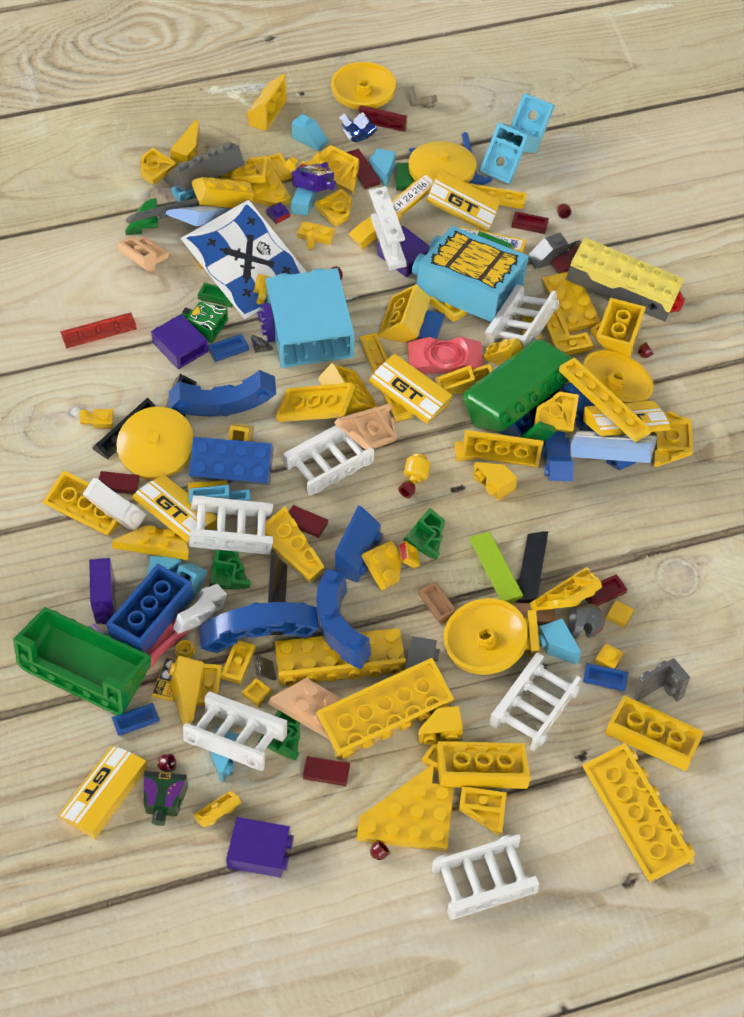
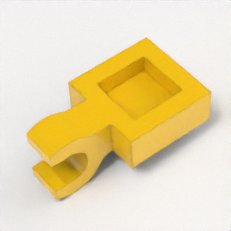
M257 275L254 292L259 293L256 303L258 305L265 301L267 295L266 278H270V276Z
M94 409V413L88 410H80V424H93V429H113V409Z

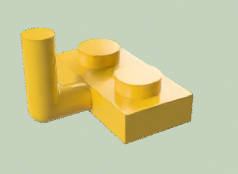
M302 221L297 232V238L307 240V248L312 250L316 242L331 245L336 234V228Z

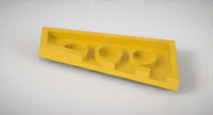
M286 506L266 521L265 536L273 537L272 549L309 583L313 582L325 571L324 565L313 548L308 544L306 537L299 530L297 523L290 516Z

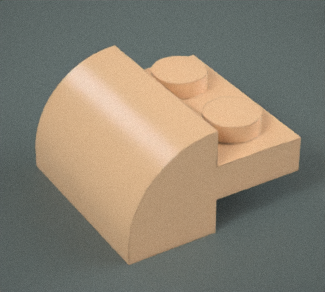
M130 236L118 244L121 254L150 272L155 270L157 263L167 259L169 255L168 251L145 236L138 239Z

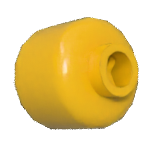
M412 454V456L406 459L404 475L414 484H420L421 481L428 479L431 463L423 454Z

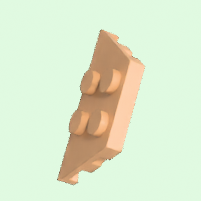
M390 403L340 417L334 422L336 426L365 450L393 443L397 439L396 430L394 429V418H390L389 411L392 409Z
M305 678L272 696L268 704L329 740L316 712L341 700V698Z

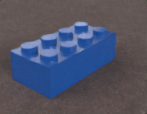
M193 437L189 476L192 479L270 485L274 446L272 443Z
M157 563L106 623L109 636L147 653L194 596L192 582Z

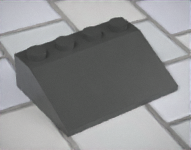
M226 142L218 149L208 150L207 154L197 155L189 162L179 163L178 167L173 168L163 179L177 188L188 191L193 188L191 182L194 179L201 177L217 178L245 165L240 147L232 142Z

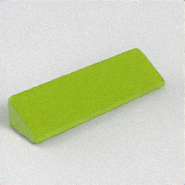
M491 532L470 537L469 540L500 600L512 604L524 597Z

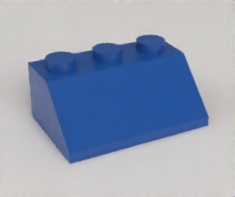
M358 505L335 551V571L345 574L346 579L358 582L361 576H365L368 568L361 555L374 549L376 544L379 545L383 533H380L381 524L362 506Z

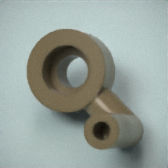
M414 86L408 87L411 106L425 105V107L435 106V102H438L437 95L416 99Z

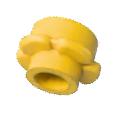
M181 640L175 647L176 657L182 656L191 659L192 655L196 652V648L189 640Z

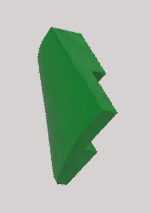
M157 198L144 202L136 213L158 208ZM155 217L130 223L125 233L126 235L142 234V229L159 228V219Z
M429 508L404 537L403 541L416 547L422 554L436 560L440 555L439 547L442 542V530L445 525V519Z
M215 549L209 587L218 584L222 589L250 588L251 582L247 580L244 573L245 568L243 563L239 561L238 551Z
M278 710L275 716L287 720V736L283 742L273 738L267 748L296 761L299 756L300 722ZM264 734L261 736V738L259 739L258 743H259V742L261 741V739L264 737Z

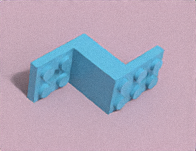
M524 93L512 124H497L479 171L511 184L523 152L537 153L555 105ZM535 110L537 113L536 119L531 120L529 116L530 112ZM500 157H504L505 164L503 166L498 165V159Z

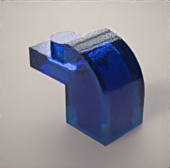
M363 112L353 121L345 113L339 117L343 122L341 126L344 128V133L352 142L366 140L378 130Z

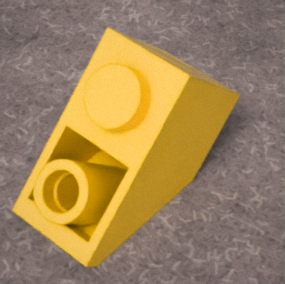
M517 338L505 339L499 343H491L486 348L487 351L483 358L500 366L524 347Z
M483 462L474 463V479L486 488L488 494L493 495L497 500H500L516 489L517 477L505 465Z
M459 706L437 708L419 729L418 743L431 745L438 741L456 742L461 740L463 726Z

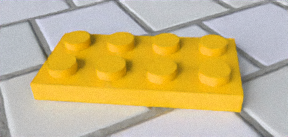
M568 272L542 277V284L548 297L552 291H556L557 299L559 300L558 309L569 333L590 329L601 323L585 288L566 280Z
M352 383L287 388L276 414V419L278 422L344 417L355 387Z

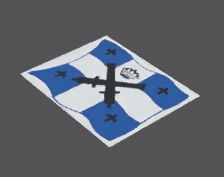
M249 200L180 238L244 320L260 311V305L256 304L259 293L254 292L258 274L275 277L282 273L290 275L306 273V270Z

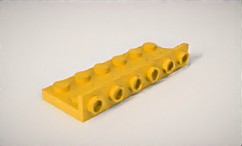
M400 628L359 632L370 638L371 656L362 669H358L342 660L334 649L331 650L323 636L275 641L279 686L285 685L290 687L305 678L317 683L320 681L335 682L339 679L349 678L354 680L359 677H378L384 674L395 675L400 673L406 667Z
M430 658L318 710L316 714L335 751V758L342 757L346 759L355 754L354 750L358 748L365 750L374 745L373 741L379 738L382 741L393 736V732L398 729L402 732L412 727V723L417 720L420 722L428 720L437 708L450 707L454 698L433 658Z
M626 743L583 764L582 767L647 881L651 883L687 863L689 865L694 864L693 856H695V852L690 843L685 844L682 839L684 834L678 823L673 824L670 819L672 816L671 811L666 804L662 805L659 798L661 796L656 786H651L648 782L649 775L643 766L639 767L636 762L638 757L634 749H629Z

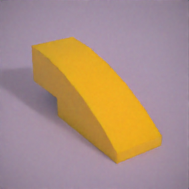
M395 211L397 218L400 221L403 217L397 211ZM371 216L349 233L352 241L362 250L374 240L379 241L371 221Z
M491 363L476 369H472L470 365L436 377V382L450 394H464L467 389L492 372L493 368Z

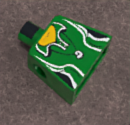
M199 302L194 310L185 307L182 315L210 343H213L228 321L227 307Z

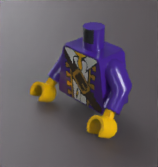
M323 150L321 154L317 151L315 155V161L320 164L301 168L295 167L298 163L295 157L288 158L285 167L293 171L294 186L312 192L335 189L334 172L330 170L328 163L325 162L326 151Z

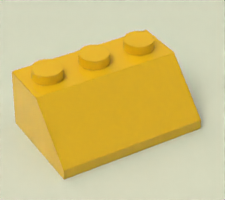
M280 75L269 82L265 89H262L261 95L258 99H255L254 105L247 111L249 126L264 131L268 130L287 101L286 75Z
M201 177L191 182L199 204L204 206L235 208L247 200L251 202L255 194L250 182Z
M417 284L391 296L377 334L378 337L402 343L416 339L419 336L431 297Z
M610 298L596 340L605 350L619 352L631 357L646 307Z
M331 363L318 377L322 385L352 383L355 389L345 416L378 407L355 370Z

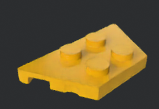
M330 145L324 149L327 153L325 162L328 163L330 170L334 172L336 186L354 194L360 163L359 159ZM313 155V159L307 161L306 163L302 161L300 165L303 163L309 166L320 163H317L315 161V155Z
M663 411L670 424V430L653 432V435L657 436L653 451L654 467H659L693 454L692 420L681 417L672 411L668 413Z
M151 525L142 526L112 541V549L182 560L189 559V551L185 540L170 528L160 529Z
M585 567L532 601L530 606L532 610L536 611L575 607L585 598L593 596L597 590L602 588L600 579L593 572L590 573L588 567Z

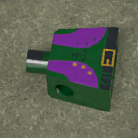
M144 771V808L147 814L153 815V825L164 826L166 816L175 817L178 815L189 785L187 775Z

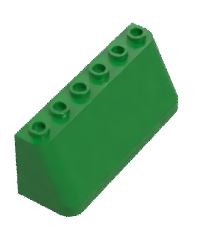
M536 339L465 391L463 402L474 427L502 432L560 389L561 386L569 382L559 372V367L573 359V357L545 340Z
M44 607L13 639L16 662L22 670L115 715H122L127 709L151 666V656L146 652L139 651L127 643L115 640L109 635L100 633L90 626L87 627L75 619L68 618L47 607Z

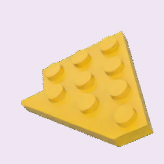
M270 164L268 166L266 182L259 184L250 183L255 193L251 202L270 207L280 202L283 205L291 204L292 202L290 194ZM232 171L219 176V178L231 180Z
M429 766L359 817L357 841L375 843L377 840H381L386 845L447 852L454 787H440L439 784L432 783L434 766Z

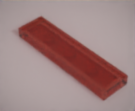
M130 312L60 331L67 349L136 330L137 326Z

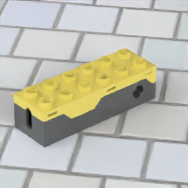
M584 237L566 277L567 281L605 297L646 307L645 314L666 322L669 313L679 312L685 302V297L680 291L684 282L683 278Z

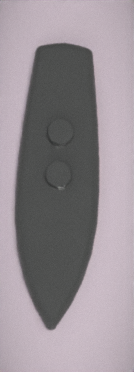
M197 198L132 214L126 218V222L130 224L155 217L163 219L169 217L166 215L168 210L198 206L200 204Z

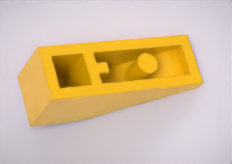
M195 119L171 147V159L177 164L189 162L198 155L199 120Z
M178 656L175 662H171L168 675H171L170 686L182 725L185 723L191 725L194 720L203 662Z

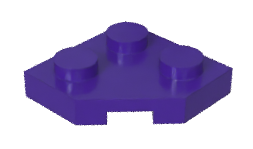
M260 303V311L257 312L259 322L263 323L261 325L262 335H266L267 342H274V319L270 303Z

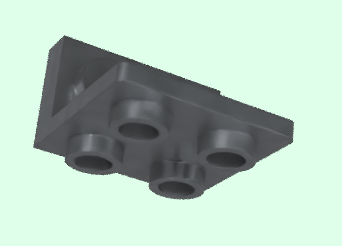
M675 658L668 662L662 661L656 669L651 672L646 671L639 677L634 699L639 701L664 686L666 693L677 702L684 697L690 676Z

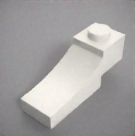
M93 478L83 493V496L107 516L117 520L126 529L133 531L138 529L146 516L136 505L119 496L98 479Z
M218 584L204 587L199 593L198 601L177 615L173 629L179 634L204 624L213 617L214 612L223 608L227 594Z

